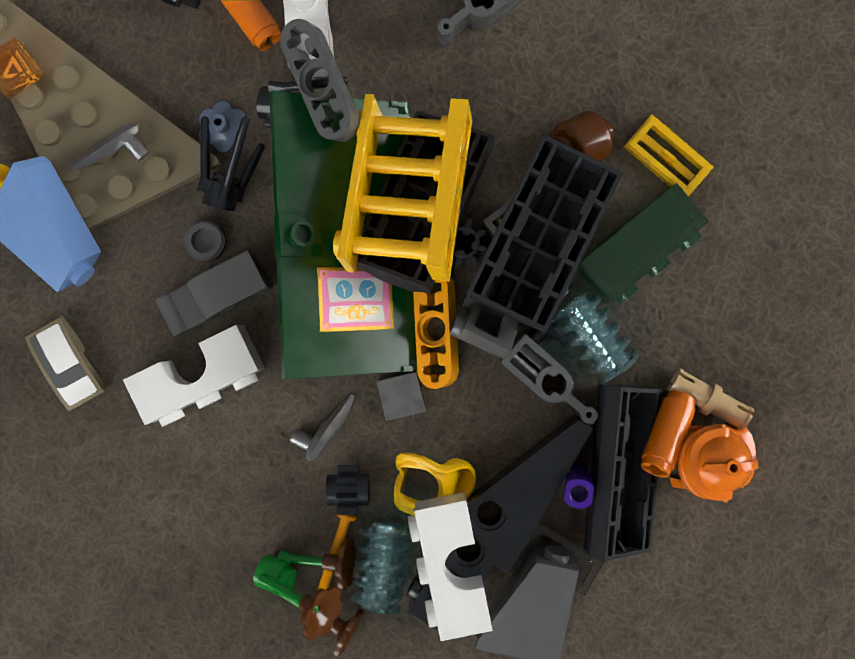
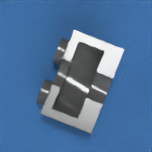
M467 295L461 304V308L467 310L466 315L461 312L458 314L449 334L492 356L505 359L511 352L518 332L516 328L519 321Z

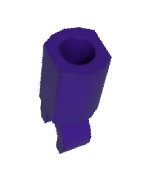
M572 464L570 472L565 476L564 501L569 506L577 509L587 508L592 505L594 484L592 477L587 473V465Z

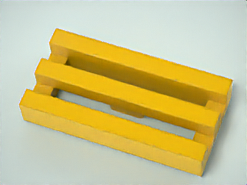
M653 114L648 117L624 145V148L684 200L690 196L714 168ZM651 128L697 167L699 169L696 175L693 174L668 150L647 134L648 130ZM639 141L643 142L689 183L685 185L637 143Z

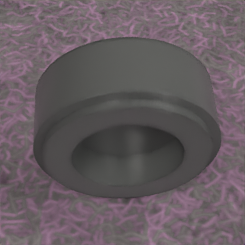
M197 221L189 226L185 232L184 247L187 253L196 260L203 262L214 261L226 249L227 238L223 229L211 221Z

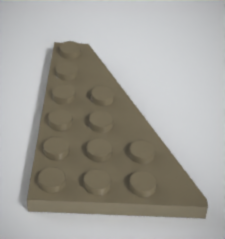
M0 0V79L38 156H45L52 163L89 231L200 177V144L10 0ZM18 53H20L24 60L27 62V64L34 73L33 75L30 76V74L28 73L20 59L17 57ZM13 57L16 58L28 76L27 78L3 79ZM14 64L9 75L21 74ZM125 125H137L138 133L136 136L151 151L144 159L137 162L123 147L112 156L103 157L90 165L76 170L70 169V165L86 150ZM210 152L211 172L221 167L222 164L219 158Z

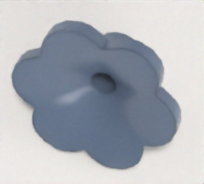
M220 101L214 105L213 109L204 110L200 114L199 122L201 124L203 116L209 118L210 145H213L218 152H227L234 144L240 121L245 116V113L240 109H232L231 105L225 101Z

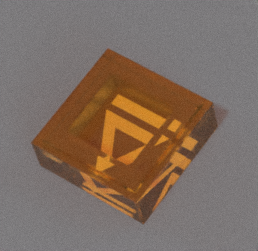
M16 37L0 46V90L3 95L11 99L45 76L24 44Z

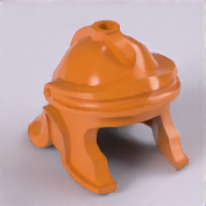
M729 423L708 426L691 425L686 439L681 446L678 458V472L681 479L670 478L671 486L687 489L695 496L706 500L727 503L728 500L732 499L733 491L749 484L754 471L758 469V457H756L755 444L751 433L747 427L739 431Z

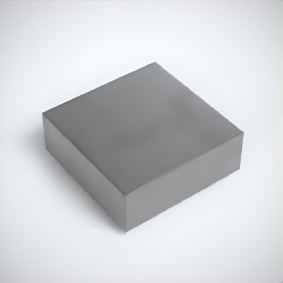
M417 371L377 381L386 421L426 412Z

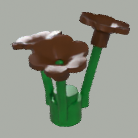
M347 537L345 541L340 543L338 554L325 553L323 557L296 555L281 550L277 558L269 554L265 555L256 567L253 577L255 586L284 598L302 611L300 621L304 625L303 636L305 638L313 640L318 635L324 637L329 632L337 636V645L333 653V657L336 659L339 658L348 646L365 613L360 608L347 621L338 617L343 606L339 600L340 590L345 591L347 586H351L353 581L356 556L353 538ZM292 564L322 566L323 570L335 571L338 588L333 585L326 590L320 588L316 590L313 596L299 594L292 590L297 579V570L292 568Z

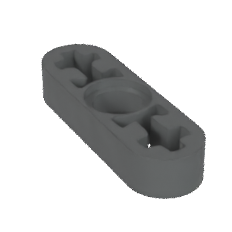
M294 19L283 28L280 44L313 123L322 137L338 142L348 141L358 131L359 115L322 30L316 25L304 19ZM302 33L309 36L304 41L308 54L306 51L297 48L302 42L300 37ZM309 55L316 57V59L310 60ZM325 69L329 76L328 86L323 92L315 93L311 86L312 77L316 71ZM330 102L331 107L323 105L321 103ZM332 109L344 115V118L339 121L340 129L330 126L335 120Z

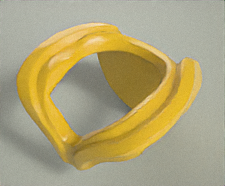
M401 452L396 456L395 465L400 473L396 478L394 486V503L399 510L407 514L415 515V502L420 501L402 493L408 468L426 470L436 478L439 488L436 498L465 492L467 500L475 488L476 473L468 461L452 458L444 464H438L425 456L415 453Z

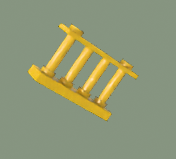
M365 94L363 110L357 111L360 120L356 133L358 138L342 229L337 230L334 236V255L347 272L356 273L359 254L419 259L421 264L426 265L432 280L450 281L472 128L468 99H451L448 116L442 115L441 120L382 116L374 94ZM379 134L440 137V141L444 142L442 155H436L435 159L377 156L376 150ZM372 173L433 177L434 181L438 182L436 196H430L429 200L369 196ZM366 213L427 218L428 222L432 223L430 238L424 237L423 241L419 242L362 237Z

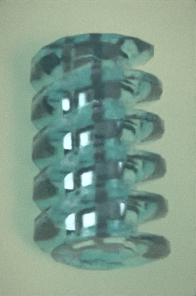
M586 292L559 309L555 313L553 321L562 318L567 319L562 330L564 333L576 332L577 335L570 343L572 348L585 345L586 349L579 357L581 361L594 358L596 362L588 372L590 375L600 372L605 374L599 383L600 385L629 369L639 358L640 352L635 348L625 350L630 343L629 336L614 337L621 328L620 323L614 321L605 324L611 315V310L609 308L595 310L602 297L600 294L586 297Z
M378 520L374 521L369 527L359 529V534L370 538L369 543L357 545V551L368 556L365 560L355 562V568L365 571V576L353 578L352 583L363 588V592L351 594L350 600L373 613L399 614L402 609L398 602L404 596L403 590L399 586L403 585L406 580L405 573L400 569L405 568L408 564L407 557L402 553L410 548L409 540L403 536L410 534L409 525L404 523Z

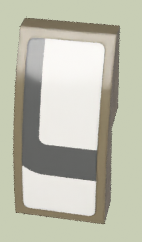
M62 315L24 337L44 377L68 412L105 391L106 386L83 354L85 348L81 340Z

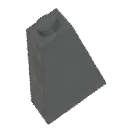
M549 545L546 548L534 547L489 606L488 610L493 631L476 634V650L521 659H561L579 575L575 554H570L567 549L555 545Z

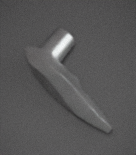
M132 124L125 125L86 150L70 165V169L76 170L90 165L103 157L112 156L123 147L137 162L144 159L151 151L136 136L138 126Z
M348 395L339 404L331 416L321 423L314 436L300 429L294 431L290 443L307 451L306 459L308 462L322 454L336 437L349 414L354 400L353 395Z

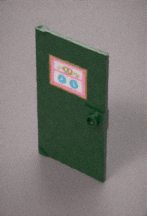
M272 90L269 95L282 379L406 371L416 372L414 293L381 281L359 267L356 268V273L347 272L333 251L335 233L337 230L342 229L358 136L355 134L350 140L345 142L322 137L313 123L301 93ZM352 98L356 110L362 111L364 99ZM376 100L382 116L410 118L408 102ZM330 102L321 103L323 105L331 107ZM332 109L335 120L330 126L340 129L339 121L344 118V115ZM379 134L376 155L396 157L405 135ZM372 173L369 196H378L387 174ZM366 213L364 225L370 213Z

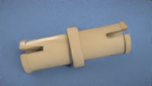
M678 368L670 381L672 385L667 386L668 392L676 390L691 395L696 400L698 412L706 416L712 414L736 427L739 431L744 430L753 417V407L747 406L723 393L721 386L715 383L709 385L681 368Z

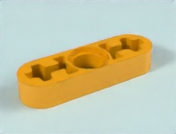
M451 276L450 281L435 280L436 283H441L442 286L441 291L435 292V296L433 293L413 292L417 373L420 381L431 389L452 385L459 374L458 338L449 334L457 318L455 283ZM443 305L444 311H427L426 306ZM434 317L440 318L445 324V334L438 341L433 340L427 331L428 323ZM445 346L446 352L429 353L428 347ZM437 363L440 366H445L446 369L445 374H441L439 377L438 374H431L430 371L431 366L437 365Z

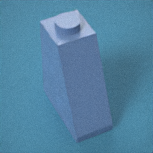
M45 156L14 162L0 189V242L56 292L72 285L79 287L85 284L95 272L93 265L99 257L101 250L52 163Z

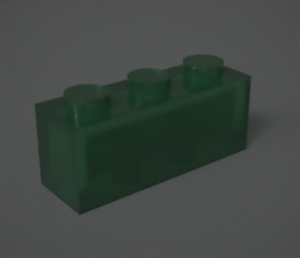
M676 183L662 192L580 261L577 271L604 304L611 303L614 300L621 304L639 289L635 283L644 275L648 274L652 278L671 263L667 256L679 247L683 252L695 244L702 237L699 230L709 220Z

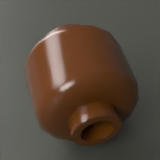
M588 110L557 124L553 131V139L600 162L606 160L612 152L613 128L606 119L595 112Z

